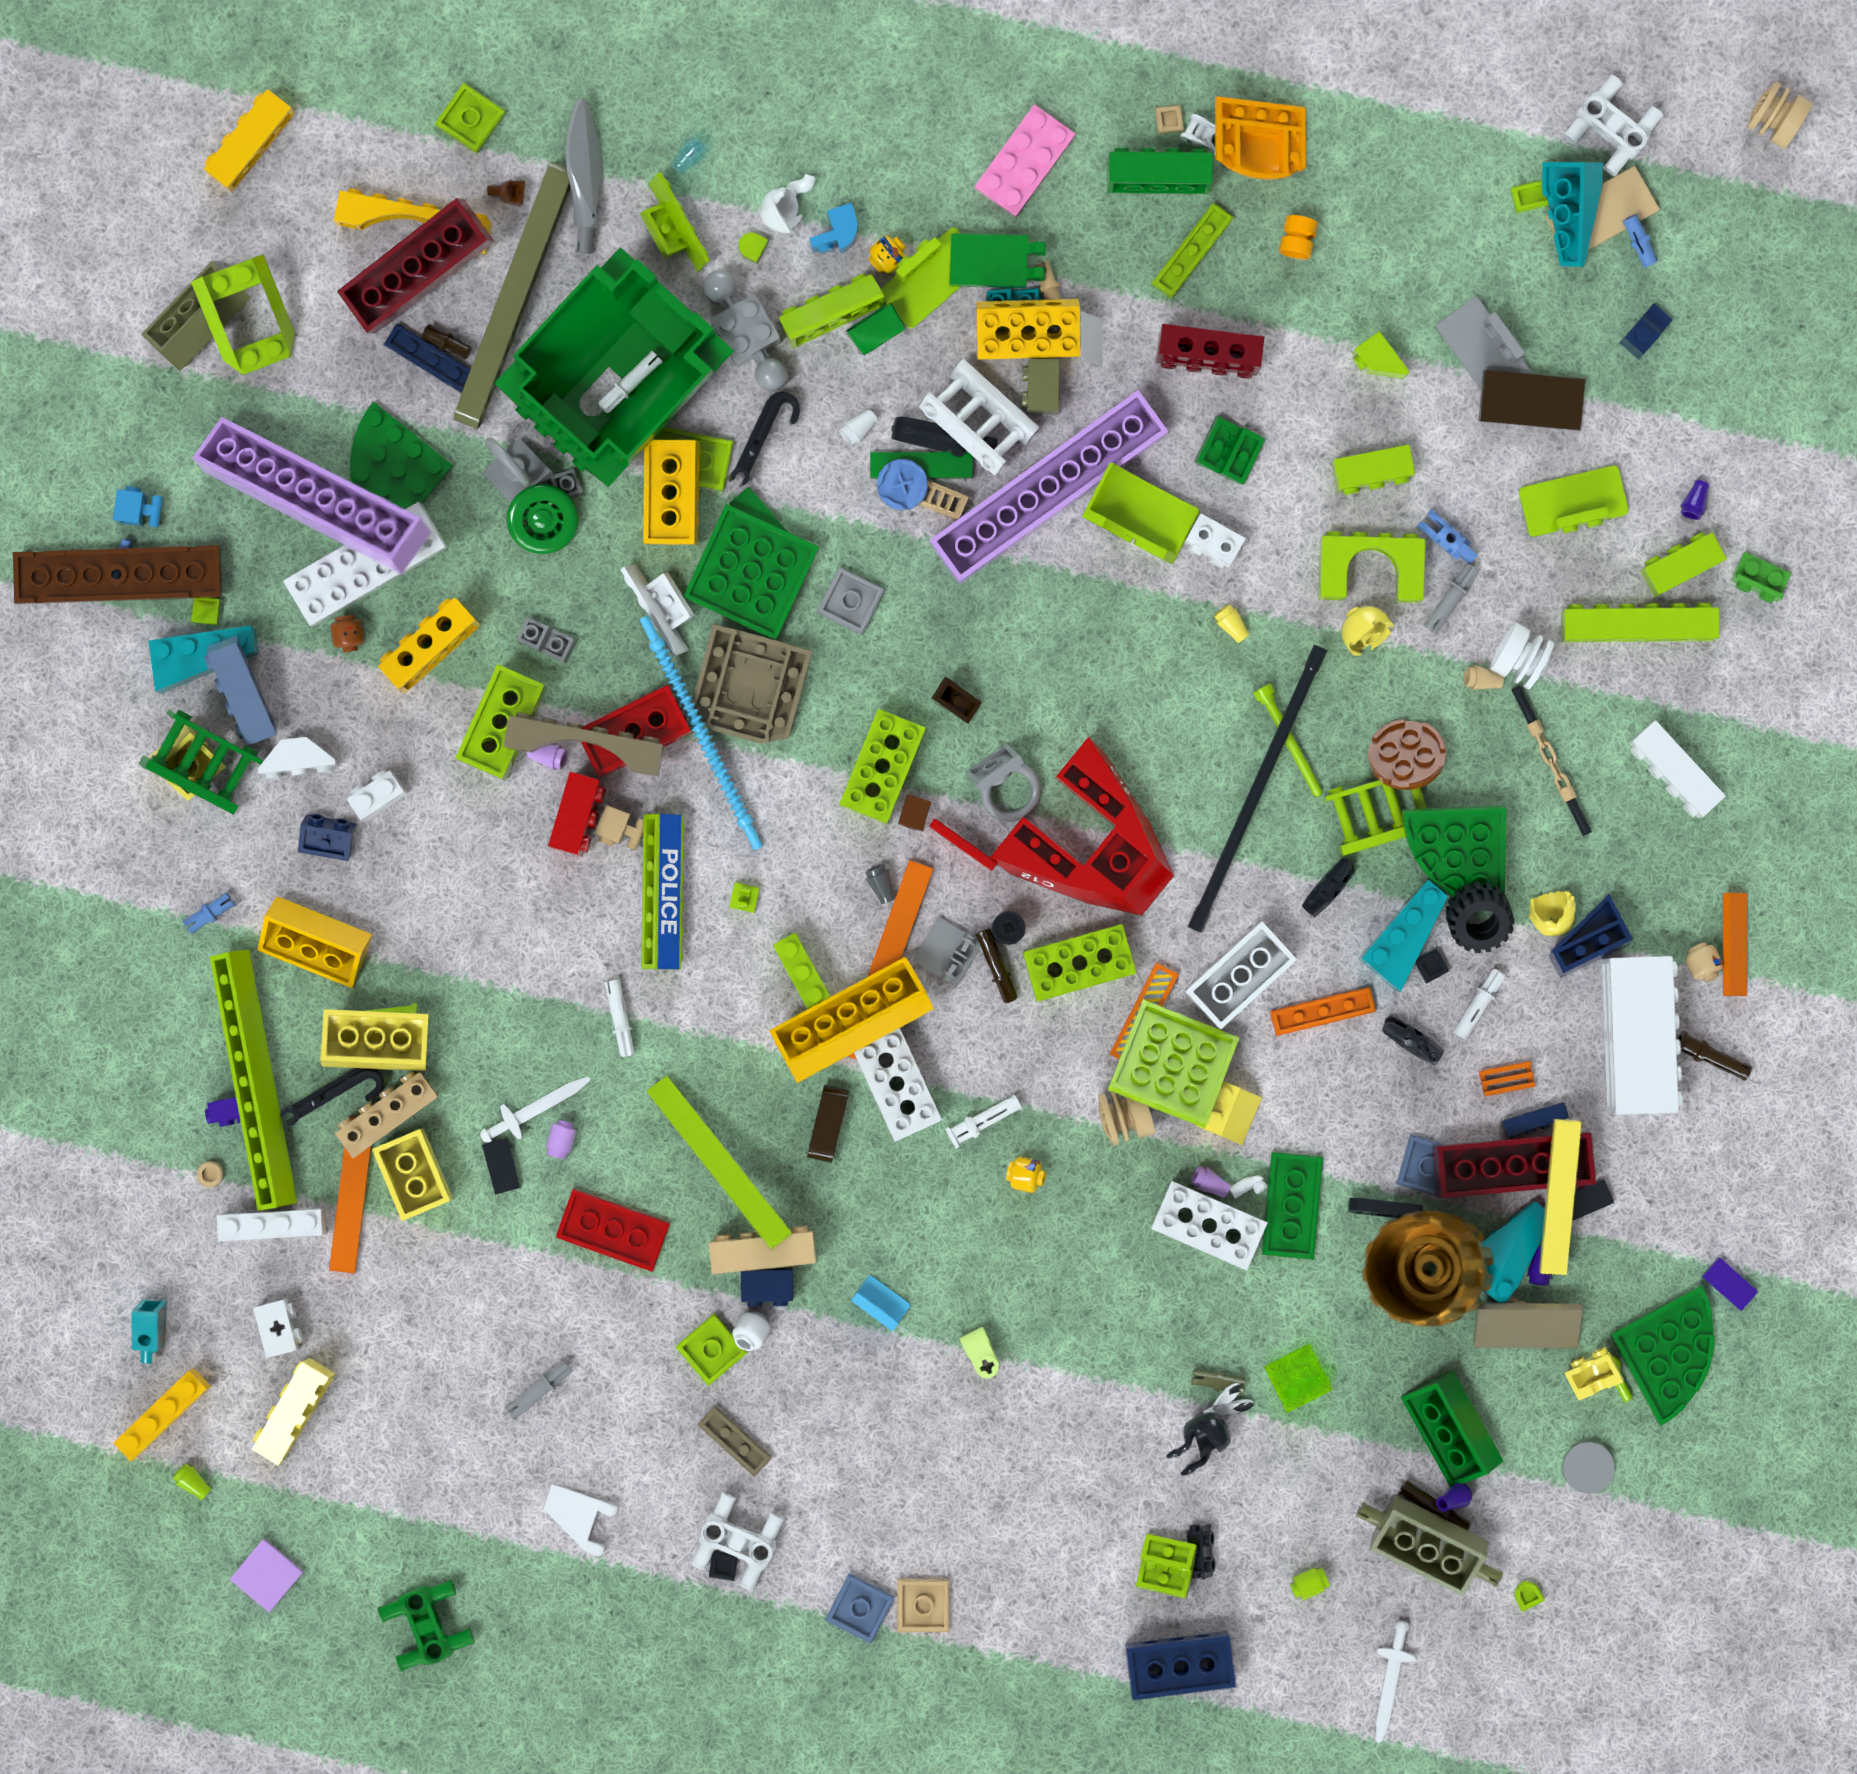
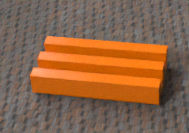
M1531 1061L1479 1071L1484 1097L1536 1087L1533 1080V1071L1531 1070ZM1521 1068L1526 1069V1073L1486 1080V1075ZM1523 1078L1528 1079V1083L1488 1090V1085Z

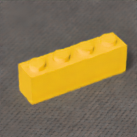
M268 89L256 96L251 110L240 116L235 130L224 136L219 150L216 153H211L205 161L206 166L203 169L206 173L231 193L295 114L289 105Z
M195 1368L188 1370L113 1444L130 1462L137 1459L212 1386Z

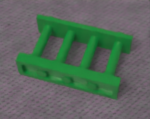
M168 709L166 714L175 719L156 756L153 755L150 759L143 755L138 764L146 770L234 815L238 805L232 802L234 798L232 794L251 760L260 765L263 763V760L257 757L259 752L247 745H244L242 749L190 721L191 715L179 709L176 713ZM184 725L198 732L178 767L175 766L174 770L165 767L167 763L165 759ZM209 737L220 744L201 779L198 778L194 782L187 778L189 776L187 772L205 739ZM230 748L242 756L223 791L220 790L217 794L210 790L212 786L210 782Z

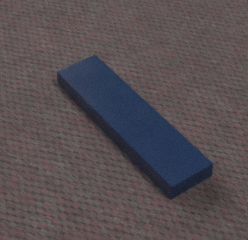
M396 323L383 345L462 394L471 369Z

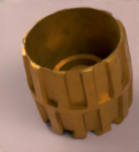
M1438 1211L1410 1213L1384 1224L1379 1228V1234L1372 1242H1368L1364 1252L1366 1254L1365 1268L1362 1269L1363 1281L1367 1283L1371 1301L1375 1306L1381 1307L1387 1312L1390 1319L1398 1323L1414 1324L1415 1326L1422 1327L1442 1326L1462 1319L1461 1316L1476 1310L1484 1302L1480 1295L1483 1290L1488 1291L1491 1288L1494 1275L1488 1273L1487 1267L1493 1264L1491 1248L1483 1247L1481 1245L1484 1239L1482 1233L1473 1224L1464 1223L1459 1216ZM1430 1262H1434L1437 1267L1435 1275L1430 1273Z

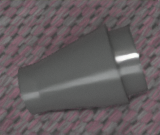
M884 864L865 871L867 876L865 880L877 895L881 904L895 899L889 869H886Z

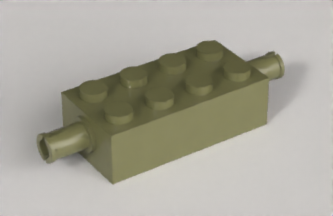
M1397 1495L1394 1496L1386 1511L1382 1512L1365 1502H1362L1361 1507L1359 1506L1357 1510V1518H1361L1376 1526L1371 1538V1551L1461 1596H1464L1475 1577L1492 1584L1494 1587H1497L1498 1582L1500 1583L1502 1579V1571L1484 1563L1487 1558L1489 1541Z

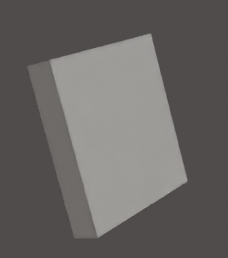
M838 567L816 613L863 635L885 589Z

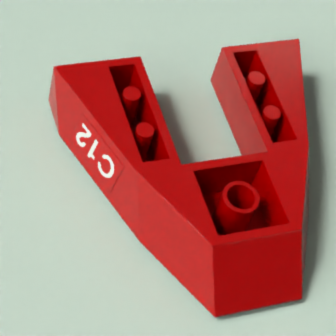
M1088 737L1057 774L1055 779L1114 826V829L1087 862L1082 865L1026 818L1022 817L990 858L996 861L1010 875L1087 904L1142 916L1171 881L1174 874L1151 823L1109 757Z

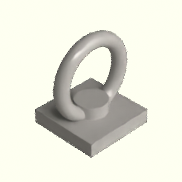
M490 437L485 440V445L497 459L482 473L510 503L525 488L544 484L554 475L520 438L506 451L495 439Z
M1007 743L970 768L965 774L981 791L982 804L992 817L1005 822H1014L1021 820L1022 817H1027L1036 808L1040 799L1041 787L1036 773L1030 767L1023 764L1024 762L1019 754ZM1012 772H1017L1028 780L1031 788L1030 797L1022 808L1012 812L1003 811L997 808L992 801V785L997 786L1011 776Z

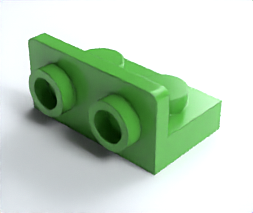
M1744 552L1730 581L1736 583L1735 587L1746 593H1749L1750 590L1760 594L1759 599L1767 603H1773V601L1778 602L1782 600L1784 596L1782 593L1791 573Z

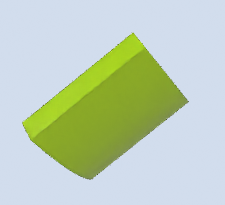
M1146 1533L1140 1557L1142 1562L1135 1586L1140 1589L1187 1599L1197 1545Z

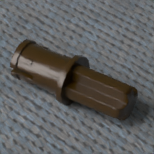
M428 324L423 330L422 339L440 347L442 352L448 351L463 360L469 358L472 347L454 338L452 333L447 334L431 324Z

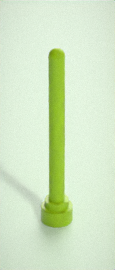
M1270 683L1253 692V695L1257 702L1260 701L1262 705L1265 704L1278 728L1283 716L1274 701L1275 696L1273 693H1275V690ZM1290 731L1285 744L1312 794L1315 797H1320L1322 789Z

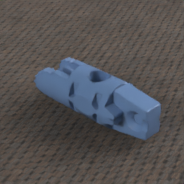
M1430 509L1427 515L1441 528L1436 533L1422 521L1419 522L1417 527L1455 560L1461 557L1468 564L1472 563L1478 555L1468 547L1471 542L1435 511ZM1447 535L1452 537V543L1447 542Z

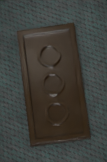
M1483 370L1478 422L1580 431L1586 379Z

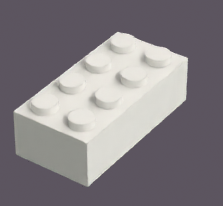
M1259 922L1190 985L1184 993L1216 1028L1221 1030L1297 959L1263 922Z

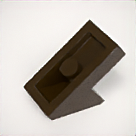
M947 677L943 678L931 698L936 705L948 710L967 724H969L982 703Z

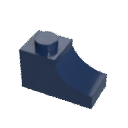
M1653 303L1619 343L1637 359H1640L1673 319Z

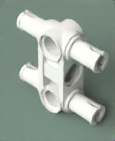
M1610 75L1599 91L1591 93L1576 112V120L1563 134V137L1569 143L1576 145L1588 128L1599 134L1616 148L1615 153L1603 166L1606 172L1616 177L1626 162L1634 159L1649 141L1650 132L1659 120L1662 119L1663 114L1657 108L1651 106L1642 119L1635 123L1610 103V100L1619 88L1623 86L1620 79ZM1587 106H1596L1598 108L1599 114H1590L1588 112ZM1633 136L1637 138L1639 146H1631L1628 143V137Z
M722 1492L714 1512L708 1514L698 1537L700 1545L691 1565L706 1571L714 1549L722 1550L746 1561L747 1567L738 1585L749 1591H754L761 1571L767 1569L776 1549L777 1541L775 1539L782 1522H784V1518L774 1513H769L761 1534L753 1533L729 1522L728 1517L737 1498ZM717 1525L721 1529L720 1536L715 1538L709 1536L707 1527ZM757 1546H765L769 1552L768 1556L758 1558L754 1553V1549Z

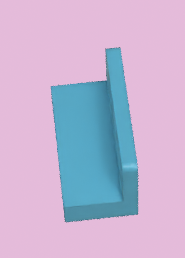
M871 1275L867 1277L851 1299L854 1304L892 1332L910 1308V1304Z

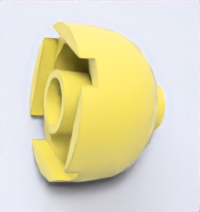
M1355 607L1346 614L1347 618L1343 622L1341 636L1345 646L1352 655L1360 656L1363 655L1360 650L1372 644V650L1383 643L1391 634L1389 627L1394 628V624L1377 607Z

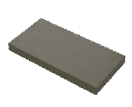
M1482 1303L1477 1308L1473 1338L1474 1347L1577 1348L1583 1313L1582 1304Z

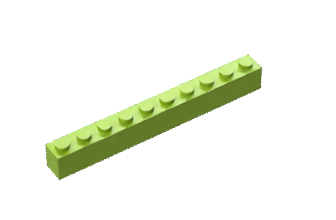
M249 949L209 956L257 1210L261 1211L298 1203Z

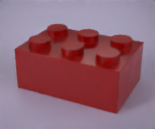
M569 772L548 847L580 857L583 856V852L588 853L592 838L588 837L590 828L596 827L599 814L595 811L598 803H603L606 794L603 782L588 776Z

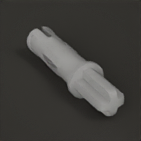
M1466 564L1455 581L1450 582L1451 587L1426 623L1423 624L1425 628H1429L1434 634L1438 633L1463 595H1467L1466 590L1479 572L1474 566Z
M563 1360L547 1374L543 1373L534 1385L505 1407L506 1412H510L509 1416L516 1420L551 1389L554 1391L556 1385L572 1373L573 1370L569 1363Z

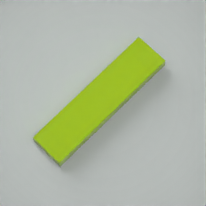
M1213 202L1151 284L1172 299L1234 217Z

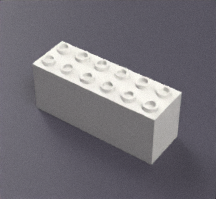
M419 502L405 510L420 517L431 534L403 574L448 549L424 506ZM344 545L285 579L283 582L308 624L316 626L403 574Z
M1673 956L1601 959L1607 1114L1679 1113L1678 1107H1682V1093L1678 1091L1677 1081H1681V1067L1677 1065L1676 1055H1680V1041L1676 1039L1675 1029H1679L1678 1013L1675 1014L1674 1003H1678V989L1674 988L1673 977H1677V963L1673 962Z

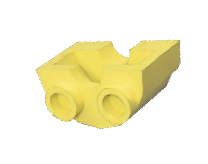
M1606 1347L1592 1353L1593 1357L1586 1360L1584 1356L1570 1362L1572 1368L1564 1373L1578 1400L1587 1398L1602 1389L1613 1387L1624 1381L1622 1374Z

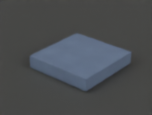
M1410 1135L1396 1184L1437 1196L1432 1146L1445 1144Z
M848 1573L825 1621L871 1644L895 1596Z

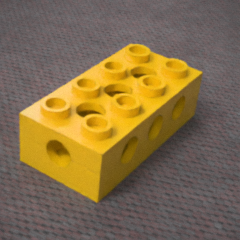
M1079 299L976 302L978 360L1081 357ZM1027 325L1034 327V330L1030 333L1022 331L1023 327ZM1051 325L1060 326V329L1056 332L1047 330ZM1000 326H1006L1009 328V330L1003 334L998 333L996 331L997 328H999Z
M652 440L644 448L643 544L699 545L700 442L696 440ZM675 460L677 469L674 473L669 474L667 464ZM675 486L677 495L669 500L666 494L669 487ZM670 512H675L677 520L673 525L669 526L666 517Z
M455 597L452 600L449 598L444 600L437 609L439 611L433 617L429 615L418 624L420 629L413 635L411 633L405 635L399 641L400 647L394 652L392 650L388 651L380 658L381 664L377 667L404 694L481 626ZM452 622L451 628L443 632L444 624ZM432 639V645L424 649L425 641ZM413 656V662L409 666H405L406 658Z

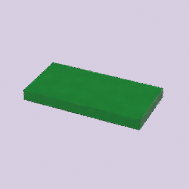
M1271 1152L1265 1213L1267 1225L1263 1234L1262 1255L1314 1260L1323 1157Z

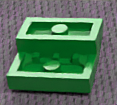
M1215 416L1194 463L1238 484L1244 485L1265 438L1244 427L1240 428L1220 416Z

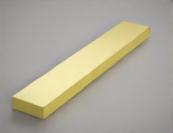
M1554 1119L1539 1268V1272L1543 1274L1567 1275L1581 1133V1121Z

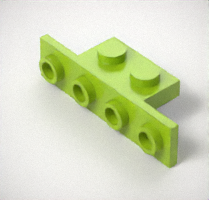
M659 172L649 183L659 204L643 210L640 216L664 259L686 251L698 273L710 262L708 252L698 240L695 228L687 220L681 203L676 200L672 193L670 183Z

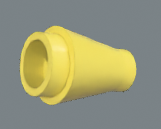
M1231 604L1224 606L1214 615L1217 620L1215 623L1234 638L1237 643L1249 635L1237 608H1233Z

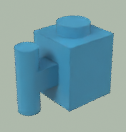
M125 486V490L117 489L113 520L117 523L143 526L144 517L150 516L148 526L159 528L163 497L153 495L152 504L147 505V495L141 493L140 488Z

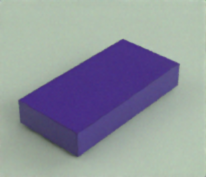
M1717 1257L1701 1276L1739 1311H1742L1758 1293L1754 1287L1720 1257Z

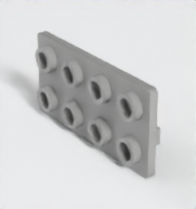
M1478 297L1472 298L1436 324L1435 328L1480 390L1482 388L1483 370L1533 374L1522 359L1525 352L1497 313L1494 312L1490 315Z

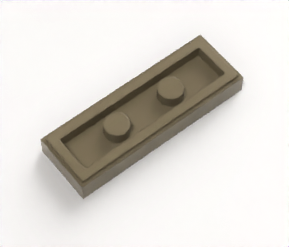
M716 1405L697 1424L754 1477L772 1459L762 1447Z

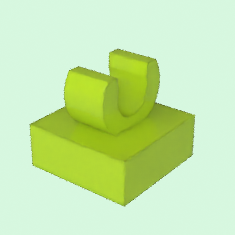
M734 882L729 908L754 913L760 888Z

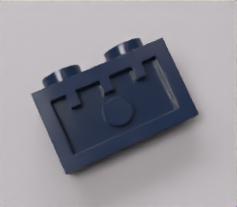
M321 814L306 815L300 825L298 852L349 861L356 823H351L343 818H324Z

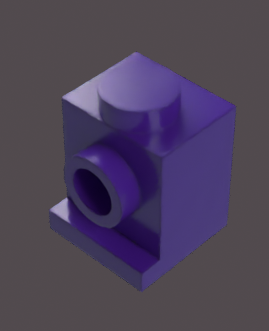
M236 1098L207 1103L208 1108L205 1109V1117L208 1124L218 1122L219 1127L235 1124L234 1119H237V1124L241 1123Z

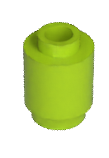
M1314 1567L1293 1576V1583L1289 1584L1295 1599L1300 1597L1302 1601L1325 1592L1326 1588L1330 1587L1322 1567L1319 1569Z

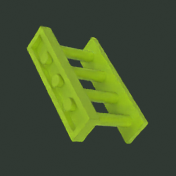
M1379 780L1345 791L1342 786L1328 790L1329 795L1323 798L1324 803L1333 800L1345 837L1343 840L1344 845L1338 847L1341 857L1405 838L1402 813L1395 790ZM1383 786L1394 822L1392 825L1393 830L1384 833L1383 829L1379 828L1368 793V789ZM1421 787L1411 789L1416 809H1427ZM1355 793L1359 795L1370 831L1367 832L1368 838L1361 840L1358 839V835H1354L1343 797Z

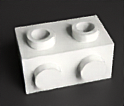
M1200 514L1185 544L1188 545L1187 550L1197 556H1201L1203 553L1211 558L1210 563L1223 569L1224 566L1228 568L1231 566L1246 538Z
M382 770L371 778L373 782L364 787L361 784L350 791L352 796L347 798V801L361 821L366 822L408 794L394 772Z

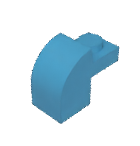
M852 203L827 210L832 231L809 238L813 253L819 251V254H824L834 249L833 246L838 245L840 254L853 246L858 234V224Z

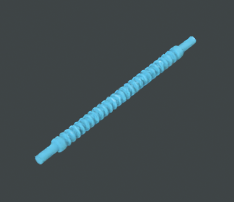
M649 615L639 619L651 642L649 647L652 652H656L655 658H659L658 664L663 666L661 671L666 672L664 677L669 678L668 684L673 686L671 691L676 692L674 697L679 698L678 704L683 706L681 711L686 712L684 717L689 718L688 724L692 725L691 731L696 732L694 737L699 738L697 743L702 745L701 751H705L704 757L709 758L707 763L712 765L711 771H715L714 777H718L717 783L722 785L720 790L725 791L724 797H728L727 803L732 805L730 810H734L735 814L733 816L738 817L736 822L739 828H743L754 851L763 847L752 825V816L750 814L747 815L748 809L743 807L745 802L740 801L741 795H737L738 789L733 787L735 782L730 781L732 776L727 775L728 769L723 767L725 762L720 761L722 756L717 755L718 749L713 747L715 742L710 741L712 736L707 735L709 730L704 729L705 722L700 721L702 716L697 715L699 710L694 708L695 703L691 702L692 696L687 695L689 690L684 688L686 683L681 682L682 676H678L679 670L674 668L676 663L671 662L672 656H668L669 650L664 648L666 646L664 639L659 637Z

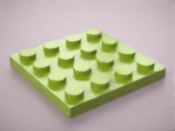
M1143 1000L1108 1090L1206 1128L1239 1037Z

